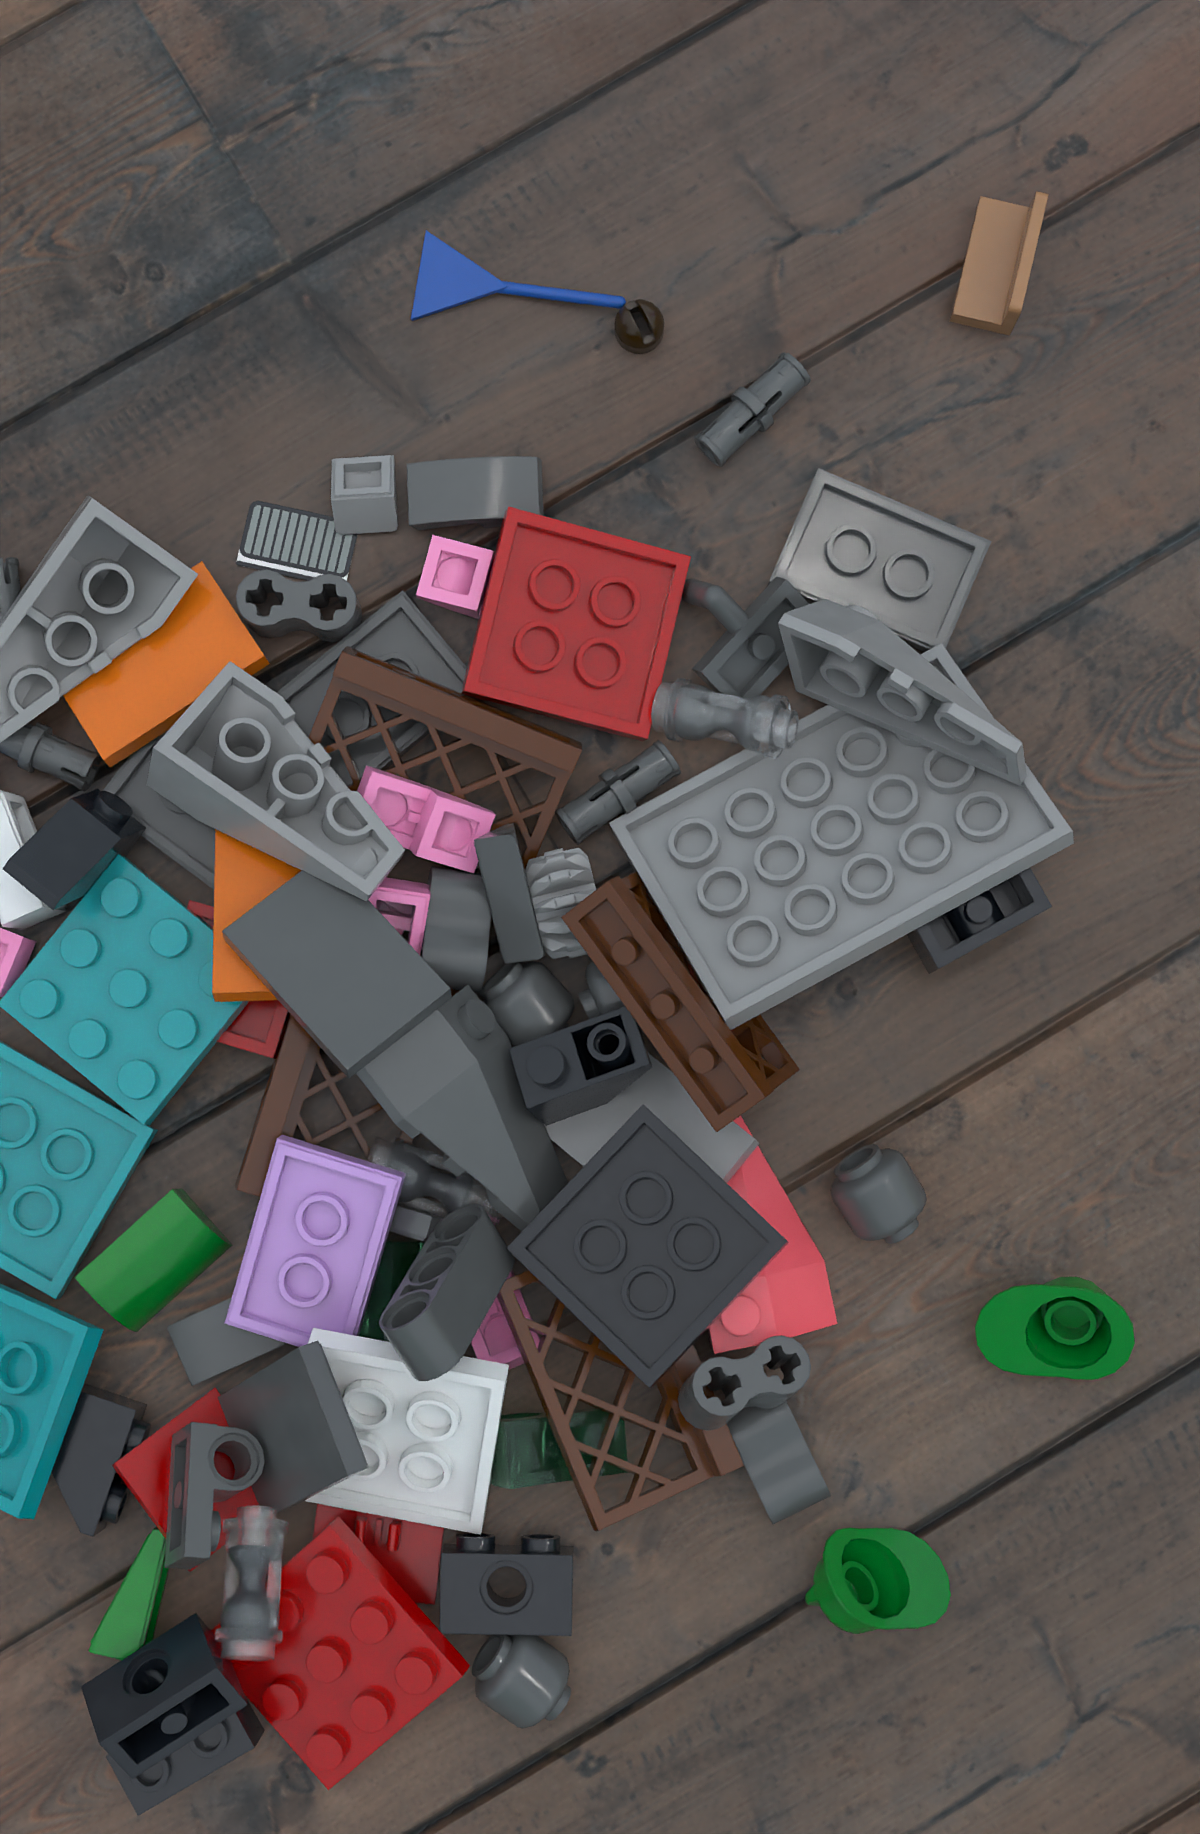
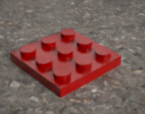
M508 507L504 514L461 694L644 742L649 736L691 556Z
M339 1516L262 1584V1596L271 1608L270 1631L265 1638L259 1642L238 1641L229 1631L230 1613L211 1629L213 1634L227 1649L245 1696L328 1791L462 1678L470 1667V1664Z

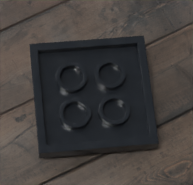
M643 1104L513 1240L507 1249L643 1383L652 1388L789 1242Z

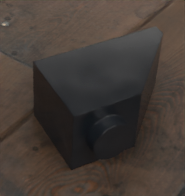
M97 788L71 798L7 861L3 870L54 910L85 896L118 854L125 857L129 854L146 827L131 816L133 811L123 799L113 793L100 791Z

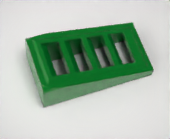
M157 1527L148 1534L90 1641L89 1652L123 1660L153 1640L170 1569L164 1568L166 1539Z

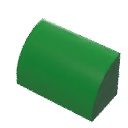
M182 1188L172 1189L74 1278L115 1320L129 1330L138 1332L233 1245Z

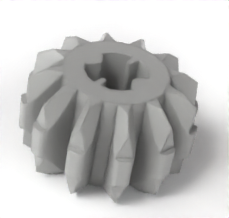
M563 848L544 852V856L529 859L525 873L544 951L552 959L569 956V959L587 955L561 917L596 890L588 856L580 848L563 851Z

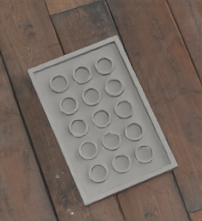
M942 643L920 654L992 716ZM830 705L818 709L640 805L630 813L609 822L613 835L633 869L639 875L647 893L657 907L709 999L730 1030L1074 844L1073 830L1026 763L1027 776L1021 786Z

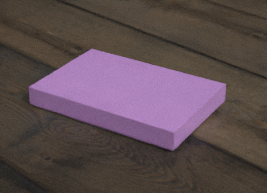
M286 1135L279 1136L275 1143L225 1324L297 1347L308 1344L313 1328L359 1336L406 1173Z

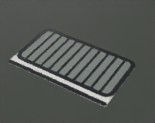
M255 501L249 507L236 564L257 570L267 569L284 576L307 581L325 574L340 576L347 581L358 534H338L335 531L334 518L332 516L263 501Z

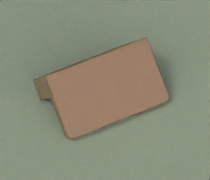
M1036 191L1029 207L980 196L949 322L1010 336L1022 311L1049 194Z

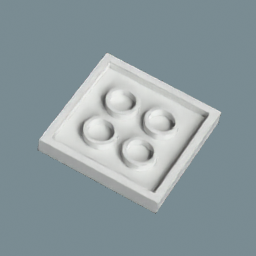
M313 1328L308 1344L318 1340L319 1344L321 1343L368 1463V1468L305 1501L481 1535L509 1365L463 1356L457 1365L442 1376L429 1381H418L413 1378L390 1342Z

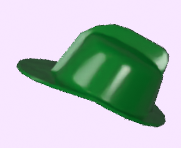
M1077 1276L1059 1277L1043 1285L1012 1286L994 1295L981 1308L975 1324L977 1346L987 1361L1003 1371L1020 1375L1096 1380L1113 1374L1129 1360L1135 1344L1133 1323L1125 1309L1092 1281Z
M844 1528L834 1531L826 1540L823 1558L817 1563L814 1571L813 1586L805 1595L806 1604L820 1606V1609L829 1621L840 1630L852 1634H861L877 1629H918L935 1624L947 1611L951 1592L949 1576L940 1557L925 1541L914 1534L893 1528Z

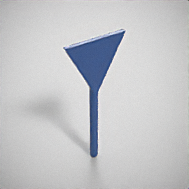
M426 230L411 321L495 293L617 309L624 306L626 300L624 297L501 281Z

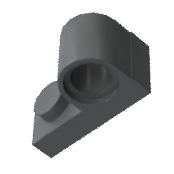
M191 1422L172 1435L164 1568L192 1569L209 1560L211 1552L216 1550L220 1539L221 1518L218 1511H213V1503L226 1501L253 1485L263 1471L265 1463L263 1449L257 1438L248 1431L234 1427L217 1426V1424ZM215 1451L223 1452L231 1458L235 1468L233 1480L226 1479L217 1472L213 1459Z

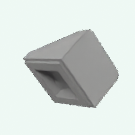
M394 455L332 459L331 504L335 531L338 534L393 532L397 530L398 513Z

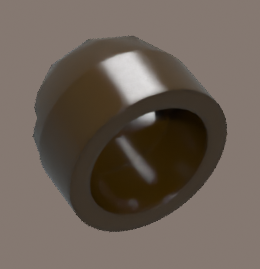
M637 299L629 301L620 308L615 318V337L623 349L634 354H645L654 350L660 344L664 334V318L661 311L652 302ZM632 313H641L651 334L642 338L639 328L631 315Z

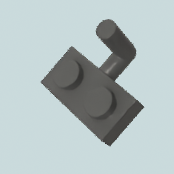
M776 577L745 611L721 586L697 579L685 580L681 599L686 603L708 609L727 629L696 663L692 670L730 709L742 710L749 707L789 664L778 622L785 612L800 608L809 603L787 579Z

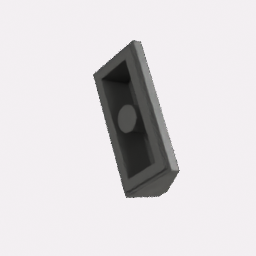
M514 823L505 824L474 840L490 911L504 963L539 960L545 956V951Z

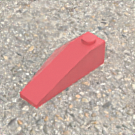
M741 1115L733 1120L752 1136ZM757 1146L727 1184L789 1243L707 1329L711 1349L714 1354L757 1346L773 1336L782 1335L791 1338L837 1324L825 1261L762 1151Z

